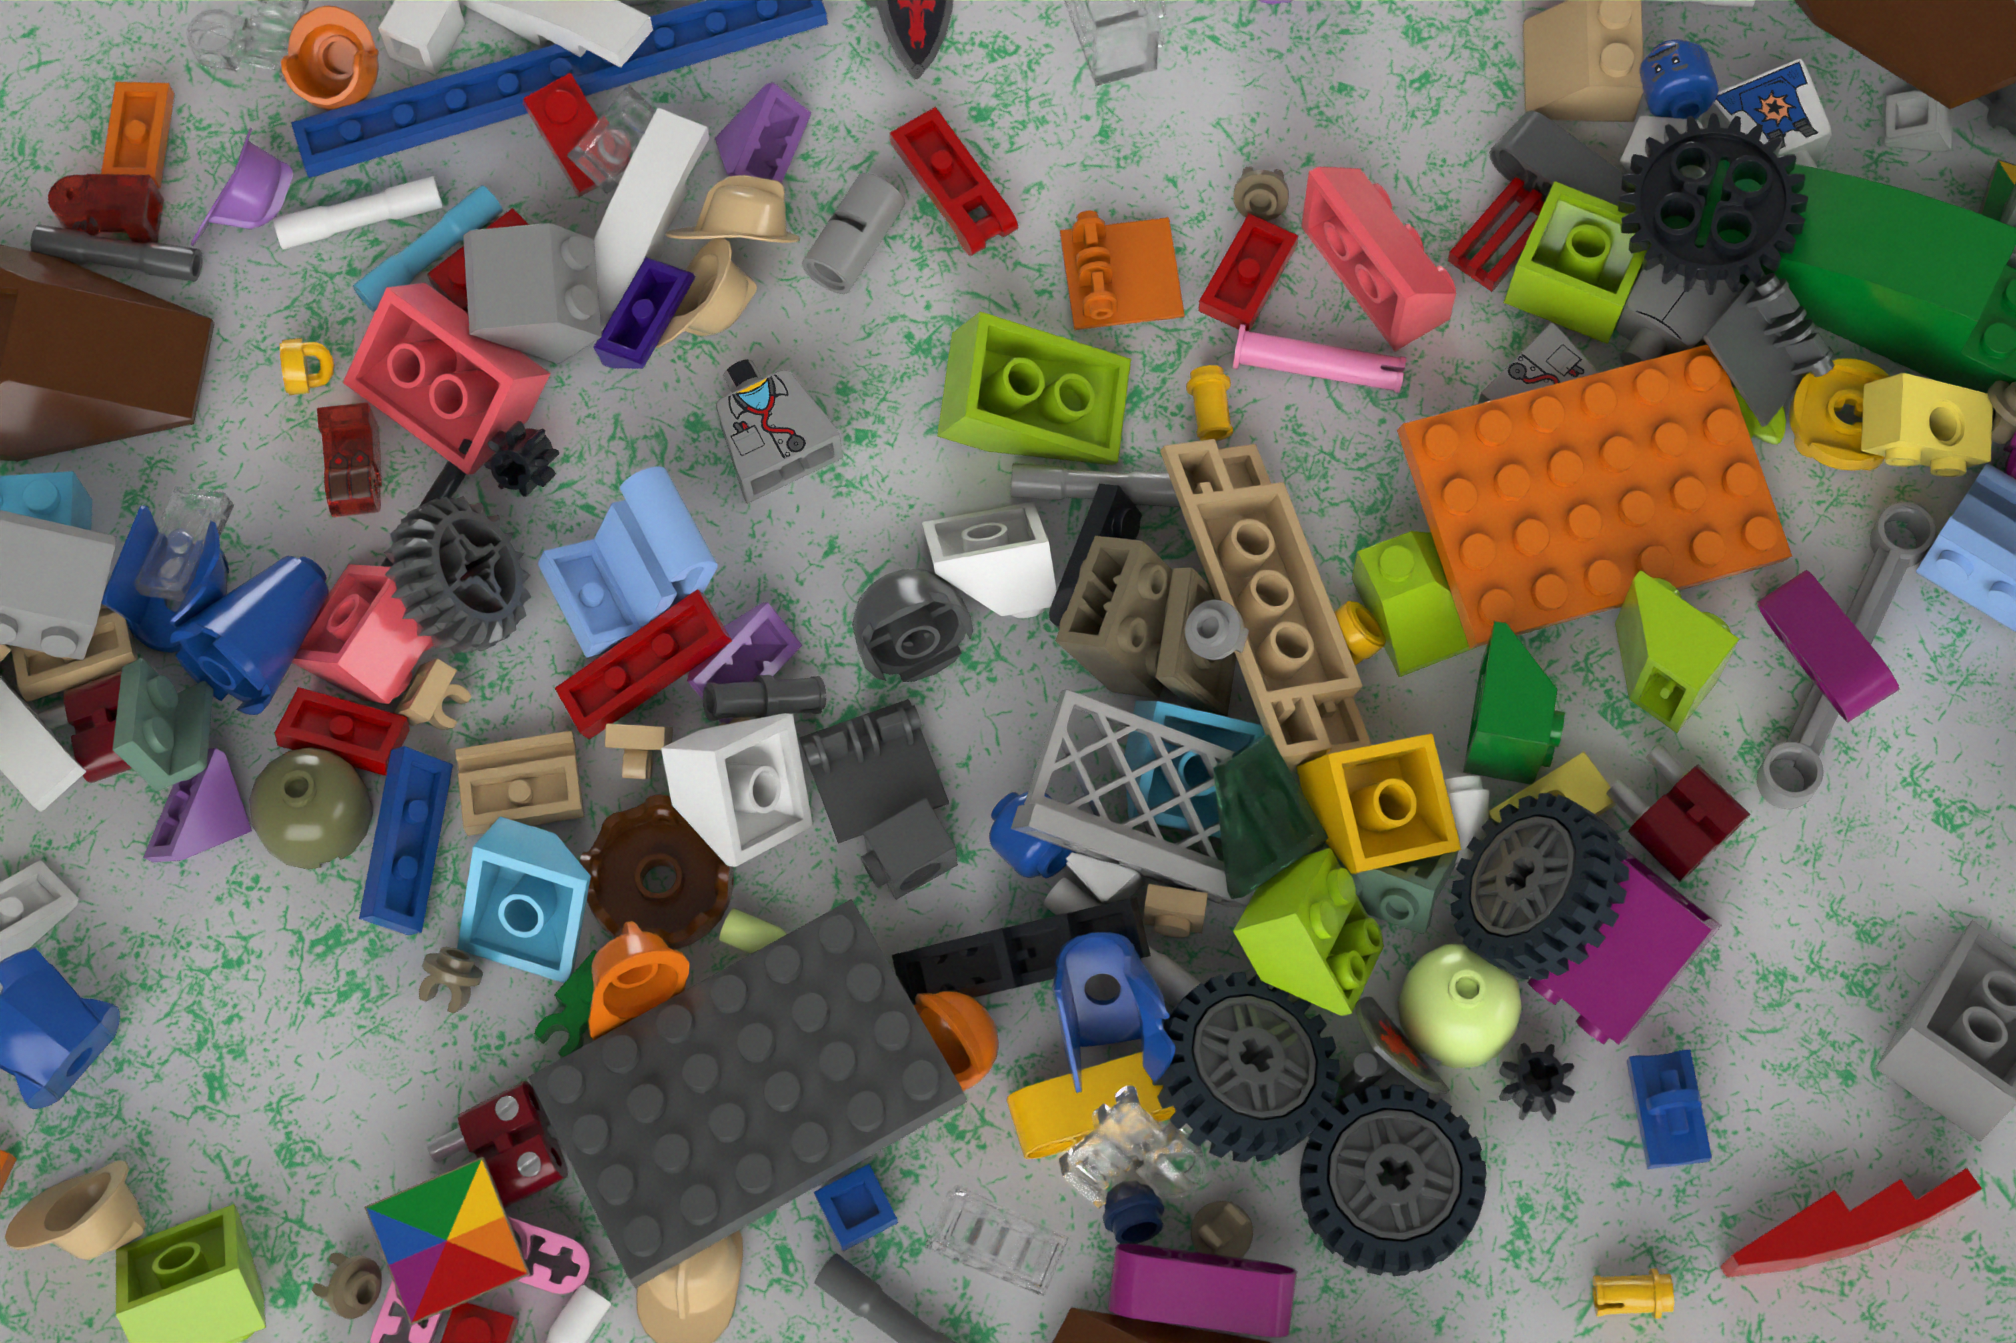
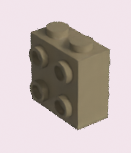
M1095 536L1087 558L1081 565L1078 582L1067 611H1065L1061 618L1059 632L1055 641L1109 691L1159 699L1164 685L1156 678L1173 570L1144 541Z

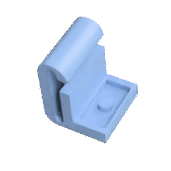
M1986 463L1968 493H1966L1953 515L1948 519L1916 573L2016 632V479Z
M655 466L643 469L622 483L620 490L625 500L611 504L594 539L545 550L538 561V566L586 658L606 653L697 589L704 593L717 570L718 565L664 467Z

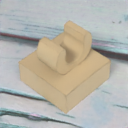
M437 658L419 666L394 713L407 717L408 723L411 726L429 721L437 729L450 730L455 728L457 721L448 717L443 712L442 702L444 698L449 697L462 705L469 702L471 694L463 686L450 684L457 670Z
M606 724L605 748H625L622 778L651 779L653 767L652 750H661L662 747L671 744L673 738V727Z

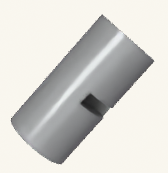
M871 173L859 174L802 261V267L807 275L817 284L834 293H849L905 206L902 194L891 183Z

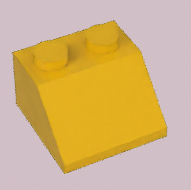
M1433 733L1331 753L1296 766L1311 826L1351 874L1462 850Z

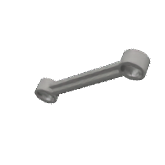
M1912 502L1894 503L1881 513L1870 535V545L1874 556L1846 613L1847 617L1870 644H1872L1906 569L1916 565L1924 558L1936 537V524L1931 514L1922 506ZM1892 521L1907 523L1906 529L1910 530L1916 539V548L1903 549L1894 545L1885 534L1884 524ZM1813 683L1786 742L1776 745L1769 751L1757 772L1759 792L1767 802L1781 809H1796L1805 805L1812 798L1823 779V765L1819 755L1839 713L1815 683ZM1781 759L1795 761L1793 767L1799 770L1804 779L1803 791L1790 792L1779 787L1771 777L1770 764Z

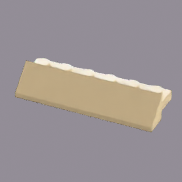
M1215 439L1164 445L1160 453L1214 598L1234 606L1242 617L1244 627L1249 629L1243 653L1235 651L1276 763L1298 775L1296 766L1327 754L1372 745L1353 697L1363 685L1284 482L1271 484L1256 444L1218 449Z

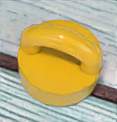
M303 338L285 339L279 344L281 369L286 393H289V395L310 393V388L324 386L330 381L334 374L335 364L330 351L324 345L317 342H304ZM306 356H315L319 359L320 370L318 373L308 374Z
M1347 601L1334 612L1347 647L1351 651L1350 654L1354 665L1359 664L1364 659L1371 658L1385 646L1386 637L1374 615L1362 604Z

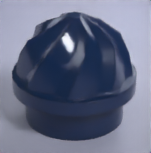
M1136 1180L1124 1181L1115 1185L1107 1193L1105 1212L1102 1218L1105 1228L1114 1233L1118 1243L1138 1244L1155 1237L1163 1229L1161 1216L1164 1213V1205L1161 1198L1155 1194L1149 1185L1140 1184Z

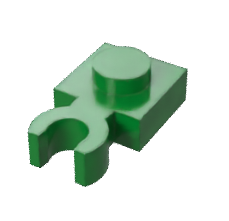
M596 950L589 954L554 994L557 1001L565 1009L561 1013L546 1016L535 1029L534 1034L542 1044L556 1031L569 1033L567 1043L558 1052L560 1058L583 1047V1034L589 1028L588 1021L594 992L592 961L597 953Z

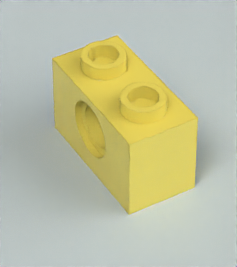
M1900 373L1864 384L1861 451L1885 456V463L1892 466L1910 467L1919 464L1930 467V473L1935 476L1957 477L1965 475L1966 468L1991 462L1993 406L1988 398V393L1906 373Z

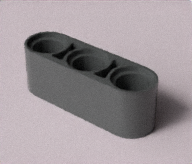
M1526 112L1489 151L1492 164L1501 175L1510 182L1515 177L1525 182L1523 187L1525 190L1531 192L1535 189L1541 193V201L1544 203L1554 181L1617 206L1619 196L1628 194L1621 189L1624 173L1539 112Z

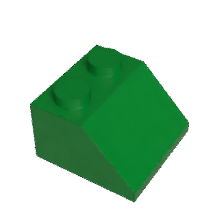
M1494 621L1480 664L1463 772L1531 785L1534 783L1541 766L1549 768L1551 766L1554 749L1559 747L1565 712L1555 710L1557 687L1507 623Z

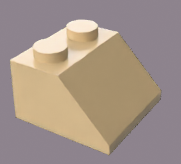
M1567 0L1524 20L1525 113L1528 111L1539 112L1550 120L1634 122L1643 94L1640 77V66L1644 60L1641 0Z

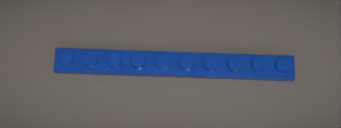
M704 0L650 16L653 31L621 68L589 50L582 57H579L555 44L293 121L291 124L308 178H312L528 114L523 105V98L570 72L584 96H588L828 25L827 13L822 0Z

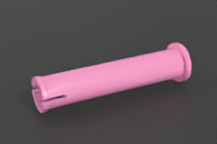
M1240 324L1232 369H1238L1239 364L1392 390L1395 393H1400L1406 357L1401 356L1399 358L1245 331L1246 325Z

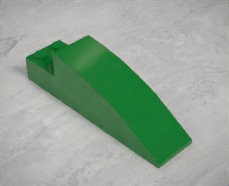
M1726 160L1721 161L1718 165L1710 199L1706 207H1704L1702 225L1694 243L1698 248H1703L1707 242L1717 203L1720 201L1724 178L1730 166V163ZM1795 164L1790 174L1805 175L1803 190L1797 194L1808 196L1806 212L1798 214L1805 218L1802 234H1791L1796 239L1792 254L1779 252L1781 263L1777 271H1773L1762 264L1761 269L1765 275L1775 273L1778 279H1786L1789 289L1800 306H1803L1807 311L1803 320L1811 319L1816 326L1935 381L1988 393L1989 387L1996 381H2006L2009 384L2016 382V269L2006 265L2016 246L2015 227L1913 191L1852 175ZM1742 179L1734 183L1740 190L1745 192H1754L1762 188L1758 182L1752 179ZM1670 216L1662 221L1667 227L1672 229H1683L1690 225V222L1681 216ZM1728 229L1718 234L1728 243H1740L1747 239L1742 232ZM1743 274L1740 276L1739 282L1745 285L1749 279Z

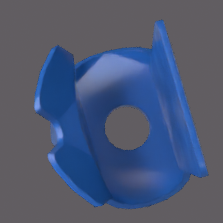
M145 505L140 506L105 589L102 604L124 617L135 638L147 647L161 652L177 653L182 646L179 641L171 644V634L182 623L227 595L229 567L225 554L220 549V539L216 523L210 520L205 543L182 539H162L149 507ZM190 584L191 586L176 612L170 610L166 603L170 591L176 586Z
M1109 932L1089 933L1067 941L1060 948V953L1056 958L1055 964L1057 968L1052 991L1067 1063L1076 1093L1082 1092L1081 1047L1115 1044L1141 1039L1143 1068L1153 1082H1156L1170 1066L1176 1047L1164 1031V1021L1170 1016L1165 1008V998L1156 981L1141 961L1134 945L1128 938ZM1108 974L1118 980L1121 988L1113 998L1097 1000L1086 992L1085 984L1094 975Z
M36 947L17 952L0 962V983L3 986L0 993V1069L15 1076L20 1093L29 1108L41 1109L58 1102L115 1038L119 1027L120 1011L114 1004L81 998L58 970L43 957Z

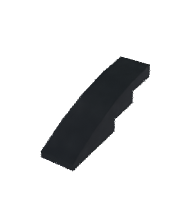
M1137 897L893 954L892 960L898 980L912 1004L915 1005L916 995L920 993L959 992L975 998L1054 979L1057 968L1055 962L1060 953V948L1067 941L1089 933L1109 932L1120 934L1128 938L1134 945L1140 959L1149 957L1151 954Z

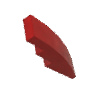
M1965 1168L1916 1200L1902 1179H1899L1851 1211L1838 1193L1833 1190L1732 1254L1720 1268L1728 1278L1789 1271L1851 1256L1922 1227L1964 1204L1982 1188L1968 1168Z

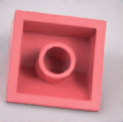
M348 564L328 594L292 663L363 701L390 704L392 699L400 696L410 684L412 679L411 670L422 653L434 645L431 636H417V622L414 619H402L406 608L401 599L391 598L397 590L396 583L385 576L391 567Z

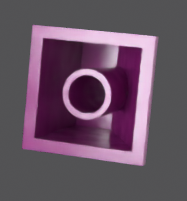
M1627 850L1628 858L1623 860L1622 863L1629 868V880L1618 883L1627 893L1624 904H1612L1611 909L1619 915L1614 926L1611 927L1603 923L1599 929L1606 939L1598 948L1587 943L1584 947L1589 957L1579 965L1568 959V972L1557 976L1549 971L1548 979L1536 980L1531 977L1527 982L1550 1003L1557 1005L1563 999L1581 1015L1575 1022L1586 1033L1602 1044H1605L1609 1038L1618 1045L1624 1042L1722 926Z

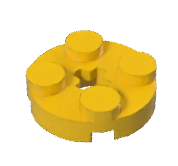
M1853 358L1833 360L1834 367L1820 377H1814L1809 372L1799 383L1789 409L1790 427L1795 435L1794 445L1797 451L1803 456L1814 458L1821 464L1835 469L1849 471L1862 469L1870 471L1878 468L1883 463L1885 456L1861 451L1862 422H1854L1853 425L1846 424L1836 416L1835 412L1841 411L1844 404L1854 406V415L1863 418L1864 384L1890 376L1882 368L1872 363Z

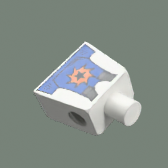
M1802 58L1718 92L1715 102L1703 113L1700 120L1703 128H1707L1711 114L1716 113L1720 128L1728 129L1735 116L1741 117L1740 132L1746 134L1756 125L1761 124L1763 128L1760 141L1763 144L1777 137L1782 139L1780 151L1777 155L1778 158L1795 154V164L1818 168L1815 163L1823 157L1832 135L1831 126Z

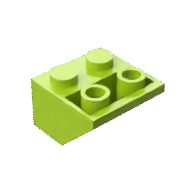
M1641 570L1634 577L1615 622L1629 700L1678 733L1718 682L1739 638L1731 633L1729 626L1720 617L1710 612H1700L1683 600L1680 592L1671 583L1661 578H1652Z
M1331 848L1270 865L1233 930L1261 981L1340 1016L1352 1014L1384 948L1383 937L1378 923L1367 915L1356 895L1355 883L1347 869L1341 867Z

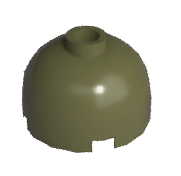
M313 747L288 751L269 762L255 779L249 798L252 826L267 851L288 866L308 870L321 868V863L330 862L337 857L342 860L351 855L366 837L373 815L368 788L355 767L332 751Z

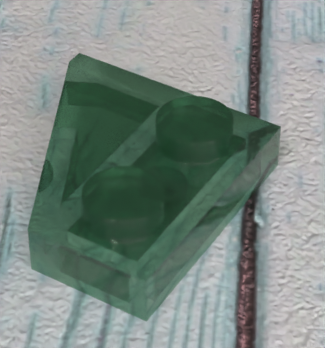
M1269 734L1256 738L1213 767L1227 892L1232 900L1245 897L1328 839L1327 834Z

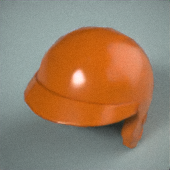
M337 6L316 7L302 15L294 25L289 36L288 56H283L281 59V70L287 84L294 93L318 108L331 111L364 101L372 92L378 76L379 53L378 49L375 48L369 29L354 13Z
M959 992L917 994L914 1007L963 1091L972 1088L984 1079L997 1058L999 1040L997 1026L982 1004L971 996Z

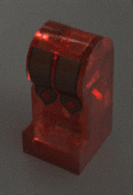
M369 403L317 408L318 428L322 434L325 493L331 516L334 518L380 512V486H382L379 425Z

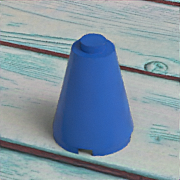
M293 556L283 557L182 623L171 634V644L179 641L182 646L175 654L180 665L197 684L206 681L213 688V697L219 701H222L230 694L243 702L236 710L249 715L260 714L270 704L329 594L325 583L327 580L325 572L310 558L301 556L299 559Z

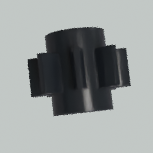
M517 421L506 432L499 431L489 440L488 446L496 453L484 465L485 468L491 469V473L499 483L498 487L500 489H519L522 497H526L537 485L545 487L555 477V471L548 464L559 455V450L552 447L550 440L545 435L546 430L543 428L540 430L533 428L525 429L523 423Z
M1523 1043L1517 1051V1058L1520 1064L1517 1065L1510 1061H1503L1499 1069V1073L1503 1077L1511 1080L1510 1084L1501 1091L1499 1099L1500 1101L1512 1099L1520 1107V1120H1524L1529 1112L1541 1111L1543 1117L1550 1121L1556 1114V1105L1553 1100L1556 1099L1563 1103H1570L1575 1094L1571 1087L1563 1085L1564 1079L1572 1073L1574 1065L1573 1063L1561 1065L1553 1056V1044H1549L1544 1052L1532 1053L1530 1047ZM1529 1072L1532 1073L1536 1080L1547 1079L1549 1083L1544 1092L1541 1091L1537 1084L1529 1086L1525 1084L1524 1081Z

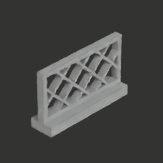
M1064 689L1060 692L1025 804L1018 806L1011 829L1085 856L1134 869L1143 877L1174 888L1208 893L1207 900L1226 907L1247 906L1256 884L1249 881L1283 770L1074 691ZM1073 708L1092 714L1103 737L1077 751L1066 730ZM1108 721L1124 727L1113 732ZM1135 730L1147 736L1157 758L1131 771L1117 739ZM1162 741L1175 745L1177 748L1167 752ZM1106 745L1121 776L1094 789L1080 758ZM1060 746H1062L1066 756L1056 761ZM1187 751H1191L1201 756L1211 778L1185 790L1171 760ZM1216 761L1231 766V768L1221 772ZM1070 763L1084 795L1067 804L1045 797L1052 772ZM1161 765L1175 796L1149 809L1135 778ZM1242 771L1263 778L1256 802L1239 810L1225 780ZM1125 784L1139 815L1119 824L1109 820L1099 796ZM1215 786L1229 816L1203 829L1189 798ZM1088 802L1093 814L1080 810L1077 807ZM1179 804L1193 835L1173 844L1163 839L1153 817ZM1252 814L1247 828L1243 818ZM1143 822L1148 834L1132 829V827ZM1233 824L1242 843L1236 866L1218 860L1208 839V836ZM1197 842L1202 854L1187 849V847Z

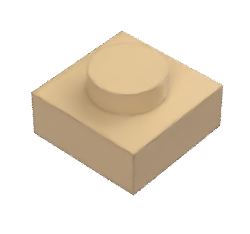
M1148 884L1143 924L1154 926L1155 932L1169 937H1188L1190 932L1202 934L1208 893Z

